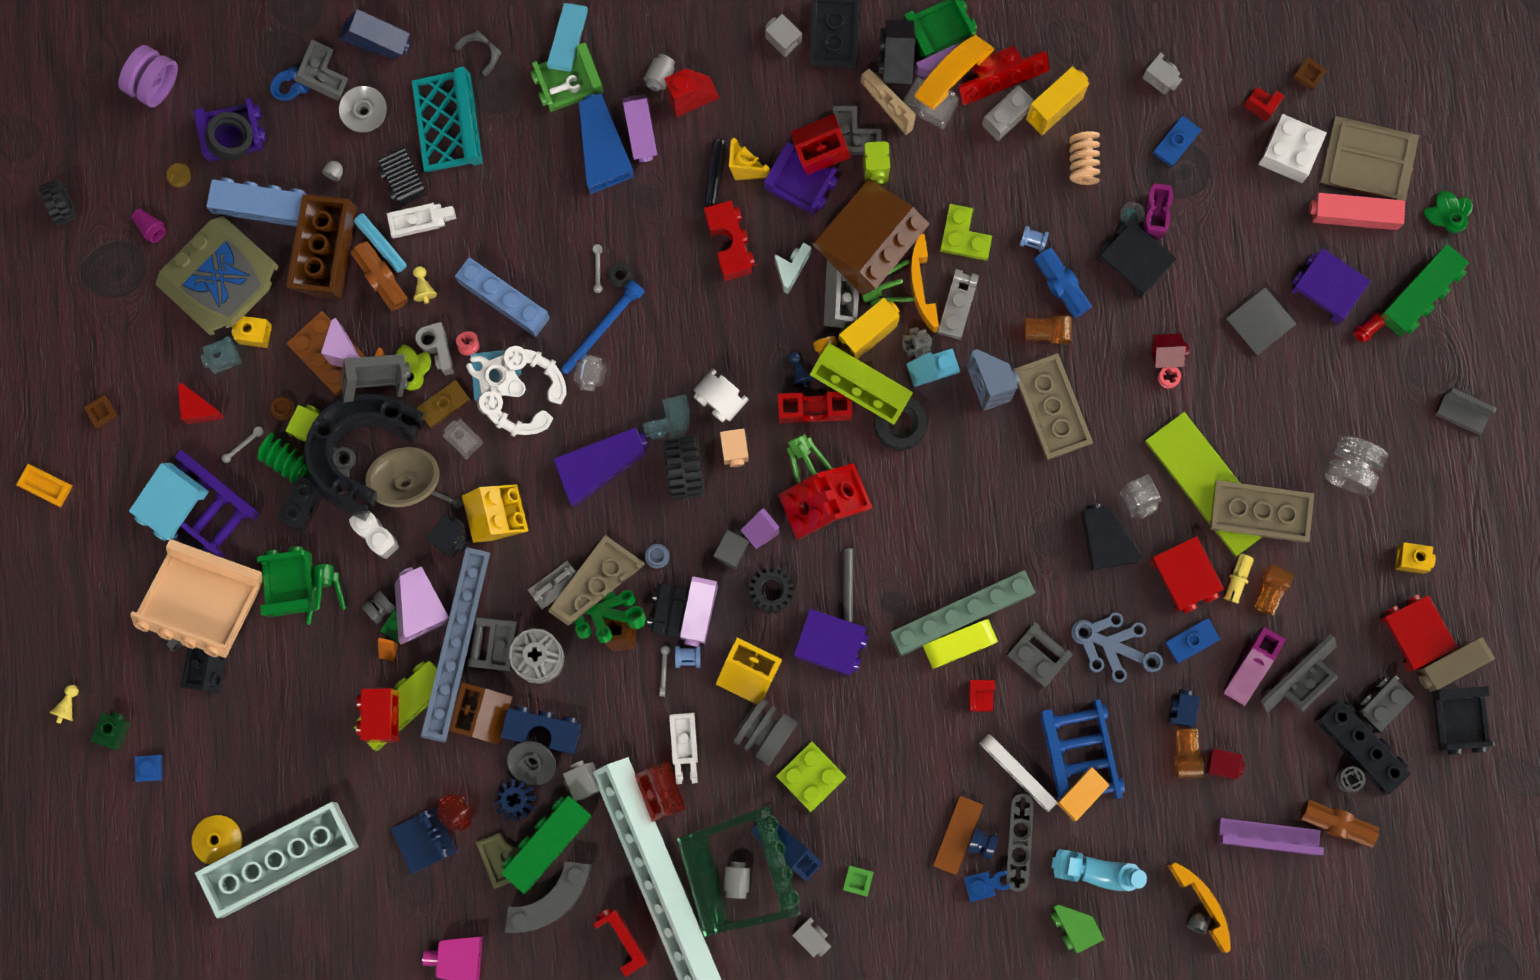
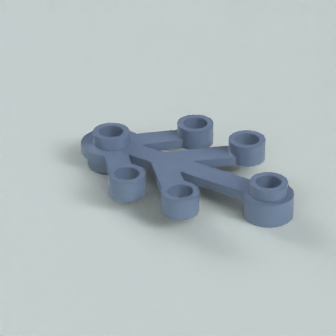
M1112 613L1108 618L1093 624L1087 620L1077 621L1072 626L1071 636L1076 643L1084 646L1089 658L1088 667L1090 671L1098 673L1104 668V662L1101 658H1098L1093 642L1103 647L1112 669L1111 678L1116 683H1121L1127 678V672L1122 668L1116 653L1141 663L1144 670L1150 673L1156 672L1162 667L1163 660L1158 653L1150 652L1144 654L1120 643L1133 637L1140 638L1146 633L1144 624L1135 623L1129 629L1106 637L1097 632L1108 627H1120L1123 624V616L1120 613ZM1112 616L1119 618V624L1115 625L1111 622ZM1135 626H1140L1142 628L1141 635L1135 634ZM1081 628L1087 630L1088 634L1086 637L1080 636L1079 630ZM1149 658L1155 660L1154 667L1148 666L1147 660ZM1099 661L1100 669H1094L1092 662ZM1116 671H1121L1123 673V678L1121 680L1115 677Z

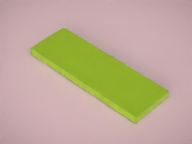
M1183 412L1148 438L1145 443L1210 524L1215 481L1240 482L1187 414ZM1214 530L1235 557L1262 538Z

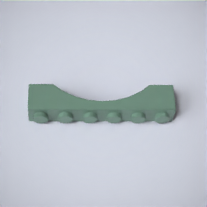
M1024 570L890 632L889 636L899 657L967 624L1029 598L1035 593V590Z

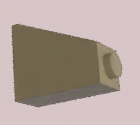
M1483 637L1464 643L1457 649L1417 670L1420 674L1419 680L1425 689H1429L1430 692L1435 691L1491 662L1495 657Z

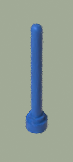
M630 279L624 286V295L561 367L563 374L570 373L631 300L635 301L636 298L639 299L645 293L636 282Z

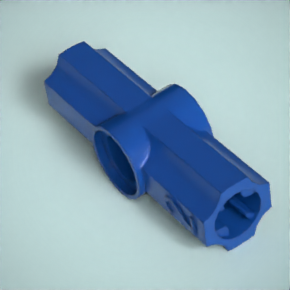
M1052 248L1046 249L1034 258V262L1047 279L1050 291L1056 298L1061 299L1074 319L1091 309L1092 305L1079 288L1076 276L1069 268H1065Z

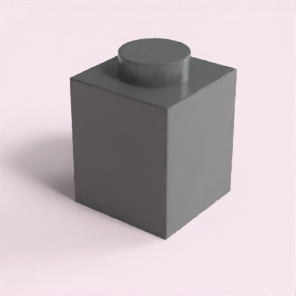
M736 529L733 532L727 530L714 554V559L736 570L749 546L746 536Z

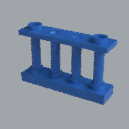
M1100 699L1092 702L1093 709L1061 716L1053 715L1052 709L1039 713L1058 801L1070 789L1067 778H1070L1073 774L1086 772L1091 767L1094 770L1107 768L1110 782L1102 794L1112 792L1114 799L1122 798V793L1125 792L1123 780L1118 778L1106 727L1105 719H1108L1107 708L1105 704L1101 705ZM1096 719L1098 734L1064 741L1062 738L1058 739L1056 729H1059L1060 726ZM1102 744L1105 758L1072 765L1063 762L1062 754L1065 753V750Z

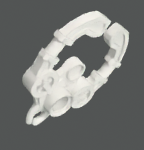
M519 346L507 348L502 356L492 360L482 356H471V362H480L482 364V369L479 371H475L471 363L466 365L469 373L479 380L481 395L477 401L478 409L496 424L495 427L499 429L501 427L511 432L510 435L513 437L516 434H537L548 429L553 417L543 410L536 413L529 424H522L520 421H517L515 424L507 420L508 414L501 412L503 405L501 396H522L525 392V385L517 377L515 370L523 368L526 363H530L531 367L537 364L545 369L544 374L549 376L552 382L547 391V399L552 403L560 405L567 393L564 378L555 365L556 361L546 359L541 356L542 353L539 351L534 352ZM491 369L499 372L500 378L496 383L489 379Z

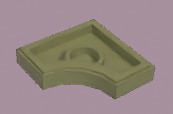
M500 833L476 842L493 888L497 889L511 883L501 874L504 870L501 865L510 855L515 858L521 850L508 844Z

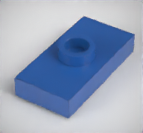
M1182 116L1153 154L1172 168L1202 129Z
M1209 618L1165 642L1176 663L1179 664L1221 639Z

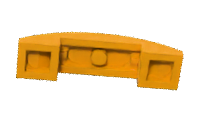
M977 35L968 38L937 65L915 94V98L934 110L948 96L949 89L975 64L980 65L994 51V47Z
M921 234L916 241L911 260V291L918 313L926 326L934 333L938 331L939 323L936 304L925 303L919 264L927 262L928 253L925 234Z
M1177 863L1168 864L1169 870L1180 887H1186L1191 884L1216 924L1208 930L1209 934L1222 953L1229 952V930L1216 898L1207 886L1191 871Z

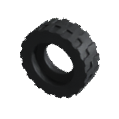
M910 397L902 412L907 413L911 417L913 426L910 432L905 435L893 433L889 428V422L876 414L874 429L879 442L882 445H886V448L894 449L895 451H907L909 448L916 447L923 440L928 427V417L924 412V407L917 400H913Z

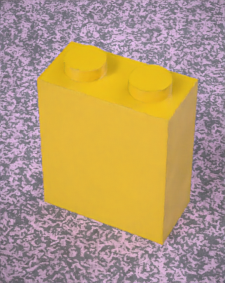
M1072 66L1031 103L1026 120L1043 136L1083 99L1089 85L1087 76L1081 70L1077 71Z
M885 298L881 299L839 334V348L856 359L862 357L897 328L900 317L898 314L900 311L892 301L887 302Z

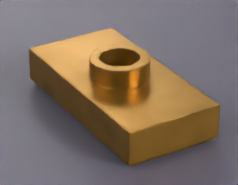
M455 380L416 409L425 414V421L432 429L471 400Z

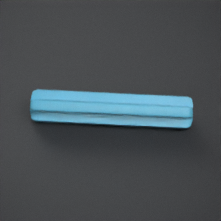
M362 213L354 219L358 228L395 272H402L407 267L406 263L366 215Z

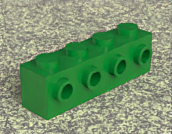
M1446 244L1383 312L1381 317L1384 319L1385 325L1399 337L1403 336L1406 332L1411 334L1420 325L1417 320L1422 315L1427 317L1436 307L1432 303L1437 298L1442 300L1451 291L1448 286L1454 280L1457 283L1467 273L1464 268L1469 262L1451 246Z

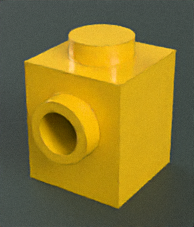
M243 316L232 326V336L238 344L268 348L272 325L267 319Z
M1405 542L1398 545L1395 570L1420 574L1431 571L1436 560V556L1433 554V547Z

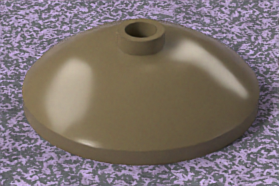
M414 447L393 449L382 454L371 464L366 474V486L377 491V502L390 507L410 506L422 501L433 492L439 481V467L435 458L422 449Z

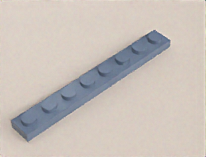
M466 547L421 738L446 743L490 552Z

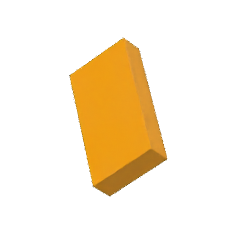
M27 464L16 484L59 507H62L73 487L30 464Z
M1091 767L1065 793L1057 804L1073 821H1077L1106 790L1109 784Z

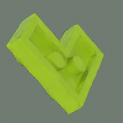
M949 205L940 252L984 261L988 260L992 236L969 231L973 208Z

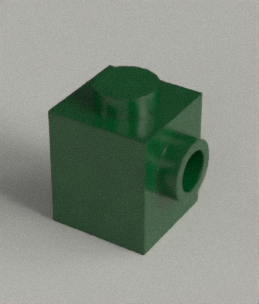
M111 711L110 715L102 713L90 741L120 751L132 723L125 721L126 716L118 712Z

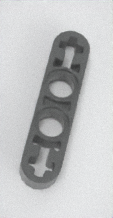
M1027 794L1014 796L1010 803L1006 871L1008 874L1005 875L1006 885L1011 884L1012 887L1009 889L1015 892L1023 891L1029 883L1034 803ZM1021 798H1024V802L1029 804V807L1023 810V816H1029L1028 821L1025 819L1014 820V814L1020 815V808L1015 807V803L1019 802ZM1017 823L1026 825L1027 834L1024 837H1017L1014 834L1013 828ZM1016 848H1022L1026 854L1024 861L1020 863L1015 862L1012 858V851ZM1011 864L1017 867L1025 865V871H1019V877L1023 878L1024 882L1020 883L1018 888H1015V884L1010 882V878L1016 875V869H1010Z

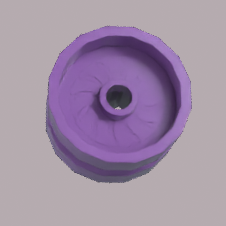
M142 45L125 62L119 77V88L129 96L137 97L141 103L148 107H155L171 91L177 77L178 65L167 56H161L153 48Z

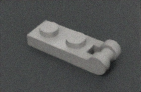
M956 269L937 334L961 340L979 275L973 273L972 276L967 275L962 270ZM960 282L969 285L967 291L958 288Z

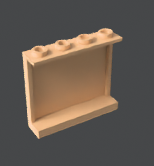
M170 539L166 546L167 556L137 613L132 611L130 614L133 624L141 631L148 632L150 630L156 632L163 639H175L188 648L194 649L197 647L202 649L212 657H218L219 655L226 658L263 585L262 572Z

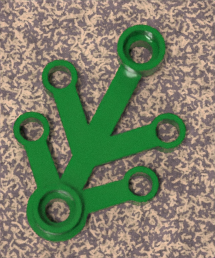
M625 590L617 596L612 591L602 599L601 603L594 605L584 613L591 615L597 629L596 636L600 643H607L613 637L610 628L605 625L603 618L627 622V625L633 629H639L644 626L646 616L641 607L633 606L626 611L611 609L620 604L625 607L633 605L636 599L631 590ZM583 615L574 621L576 624L575 631L579 638L585 639L591 635L592 630L589 624L584 621Z

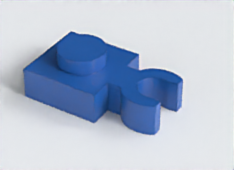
M1005 870L997 872L993 878H991L990 871L964 877L970 902L996 896L994 888L1001 891L1011 888V884L1003 885L1000 882V877L1008 874V872Z

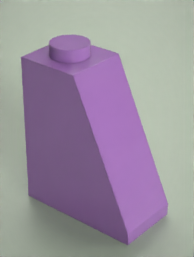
M646 94L622 98L634 159H639V162L651 161L653 156L657 155Z

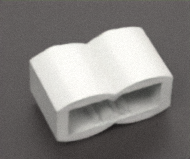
M371 512L366 522L355 516L349 519L353 530L364 538L368 546L380 557L387 559L399 548L395 537L382 527L380 521Z

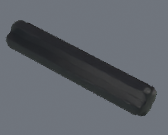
M714 138L704 197V206L706 207L717 205L726 140L722 138Z

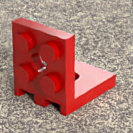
M854 463L817 473L778 494L796 539L803 538L836 520L866 512L873 508ZM805 502L809 505V512H808V513L806 512V510H805V508H804V503H805Z

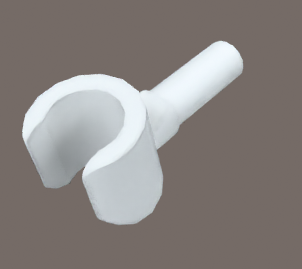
M570 75L566 83L548 89L550 95L563 90L576 93L580 91L581 84L571 86L570 84L578 79L576 76Z

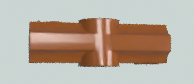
M367 241L355 246L350 253L364 271V276L376 292L378 291L391 311L403 307L409 299L395 281V276L385 262L380 260L375 250Z
M1311 800L1306 801L1301 811L1300 820L1322 828L1326 833L1345 840L1350 839L1370 848H1373L1378 839L1379 827L1356 819L1353 814L1337 808L1331 809Z

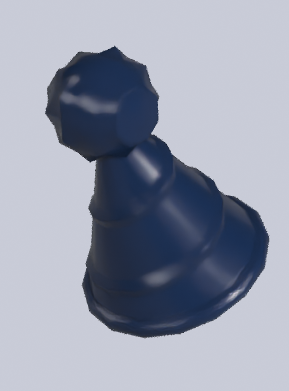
M793 351L788 356L789 361L794 364L792 385L794 387L803 385L804 388L809 387L807 383L815 378L810 376L811 372L800 363V353Z

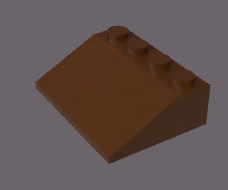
M867 179L813 242V245L863 296L875 290L928 227L929 223L913 206L872 180Z

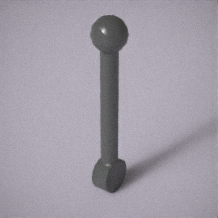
M436 491L430 494L453 504L457 509L463 506L461 499L454 500Z

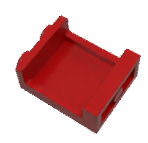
M1197 536L1149 560L1153 569L1157 568L1176 606L1174 608L1176 613L1183 610L1184 614L1198 608L1196 603L1205 600L1207 604L1219 598L1218 592L1224 589Z
M1418 594L1406 600L1407 606L1399 609L1398 605L1384 611L1386 616L1380 619L1382 624L1386 623L1406 659L1407 662L1403 664L1407 672L1416 670L1458 648L1429 595L1421 598Z
M607 909L596 916L597 922L593 924L595 929L610 922L633 959L620 968L625 977L649 962V959L618 910L612 912L611 909Z

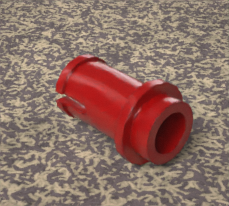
M1374 313L1361 326H1356L1354 336L1361 343L1370 341L1371 336L1385 325L1384 319L1379 314Z

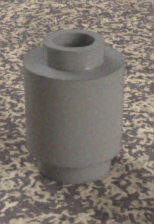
M658 54L656 58H653L644 77L646 86L654 91L664 90V78L673 74L675 61L664 54Z
M731 862L730 867H725L724 891H726L727 898L746 899V892H749L750 868H745L746 863Z

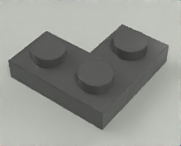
M311 40L294 80L339 101L348 78L326 68L333 49Z
M833 106V114L837 118L851 155H863L864 145L867 142H881V129H857V106Z

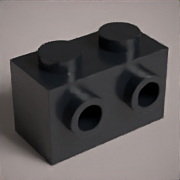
M443 515L426 539L452 560L458 552L462 553L466 549L470 536L465 532L467 527L454 516L449 519Z

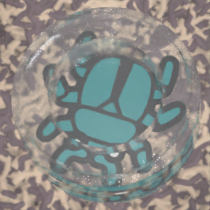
M1136 202L1125 204L1120 212V220L1127 227L1132 221L1139 226L1145 216L1143 207Z

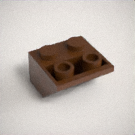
M462 682L448 731L500 745L507 709H510L513 697Z

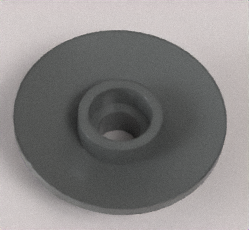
M523 741L512 747L507 757L508 768L512 775L519 781H525V784L528 785L545 784L553 777L556 771V761L551 751L544 745L534 741Z

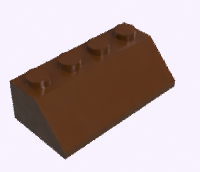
M302 195L286 285L288 289L315 297L341 300L354 219L357 207L349 199Z

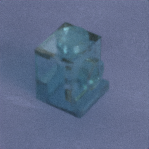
M229 336L221 341L202 347L204 354L200 355L202 363L206 369L210 368L214 374L242 363L235 343ZM221 352L220 357L214 358V354Z

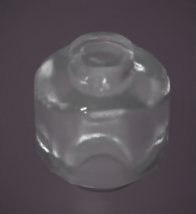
M583 355V358L576 361L573 380L581 385L580 389L595 391V387L604 385L607 366L600 357Z

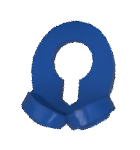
M290 66L288 70L279 73L272 80L270 90L275 98L281 101H289L294 99L299 93L303 94L309 91V87L297 81L291 86L287 94H282L280 91V85L283 81L290 82L295 79L299 67Z

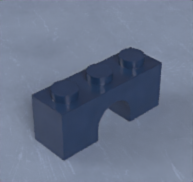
M515 705L514 709H507L501 738L519 743L528 741L533 730L543 727L547 728L551 734L549 749L576 755L582 725L577 724L578 719L563 716V720L553 718L554 714L539 711L538 715L529 713L530 708Z

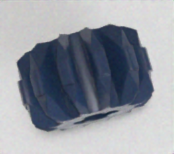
M511 779V788L503 782L501 786L505 791H495L496 795L501 796V800H494L493 804H502L496 812L501 814L506 810L505 820H509L513 813L514 821L518 822L519 813L524 818H528L529 816L525 809H535L533 805L528 804V801H535L536 796H527V794L532 792L533 788L530 786L523 790L526 783L523 780L519 782L517 787L516 780ZM519 794L520 804H515L513 807L510 806L512 802L509 801V797Z

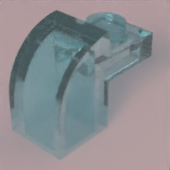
M681 395L663 399L666 418L642 423L645 437L650 436L651 439H658L664 437L665 433L668 432L671 439L682 437L688 430L691 420L687 396Z

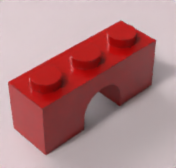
M732 200L704 208L711 237L726 235L733 242L729 249L717 253L724 281L752 274V266L755 265L752 252H747L745 244L748 243L745 229L740 230L738 221H742L739 208L733 206Z
M838 391L827 392L821 396H804L802 393L778 394L779 423L852 420V400Z

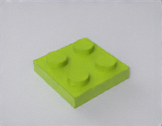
M813 742L804 748L776 776L810 812L846 778Z

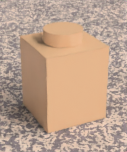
M737 429L720 432L725 465L730 464V467L743 466L744 462L749 461L745 430Z

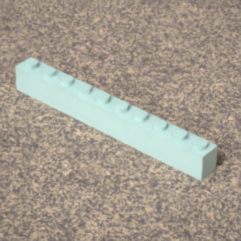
M629 758L607 764L592 772L678 980H721Z

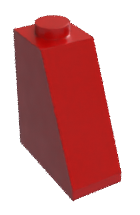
M686 68L664 78L667 99L676 117L719 99L710 76Z

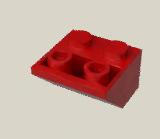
M835 114L791 131L795 149L807 176L851 158Z

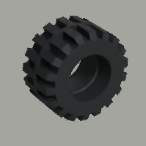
M694 436L665 439L663 442V454L671 499L679 500L701 497L704 489L696 438Z

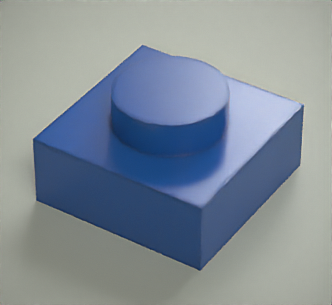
M162 755L135 757V782L163 780Z

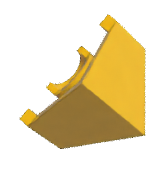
M733 138L730 143L729 168L735 180L767 178L770 168L766 164L764 166L757 161L758 157L752 155L745 146L743 148L740 147L738 141Z

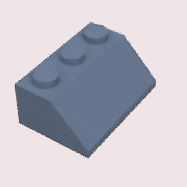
M978 349L972 351L966 368L983 411L1010 402L1018 388L1017 384L1020 383L1016 370H1011L1008 363Z

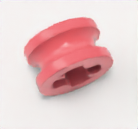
M467 331L457 336L456 344L461 354L473 355L479 350L480 345L475 333Z
M1177 367L1162 368L1158 374L1159 384L1166 389L1174 388L1181 380V372ZM1168 371L1170 375H1175L1172 380L1173 383H1170L1169 380H1164L1165 372Z

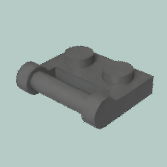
M475 618L470 659H467L466 667L511 672L509 652L510 646L515 639L517 623L513 621ZM484 627H490L486 661L480 660Z
M1035 622L1007 657L1045 688L1072 657L1073 653L1068 649H1063L1040 629L1041 626ZM1034 636L1060 659L1054 663L1029 642L1030 639Z

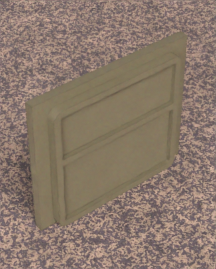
M1335 116L1320 184L1378 198L1403 200L1406 202L1419 135Z

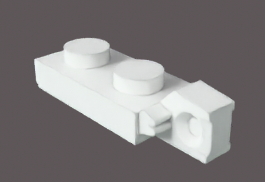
M434 203L390 212L387 214L391 237L398 238L445 226L444 222L456 219V214L453 206L441 208L440 204L434 205Z

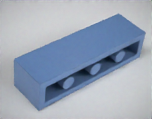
M228 178L212 179L206 206L212 214L297 227L302 195L305 194L303 190L291 189L290 191H285L274 185H267V188L249 181L239 184L234 183V180Z
M470 257L455 275L456 280L461 286L534 337H537L550 319L546 310Z

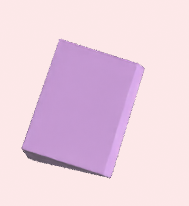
M335 318L331 320L321 354L330 364L343 367L345 358H359V355L346 331Z

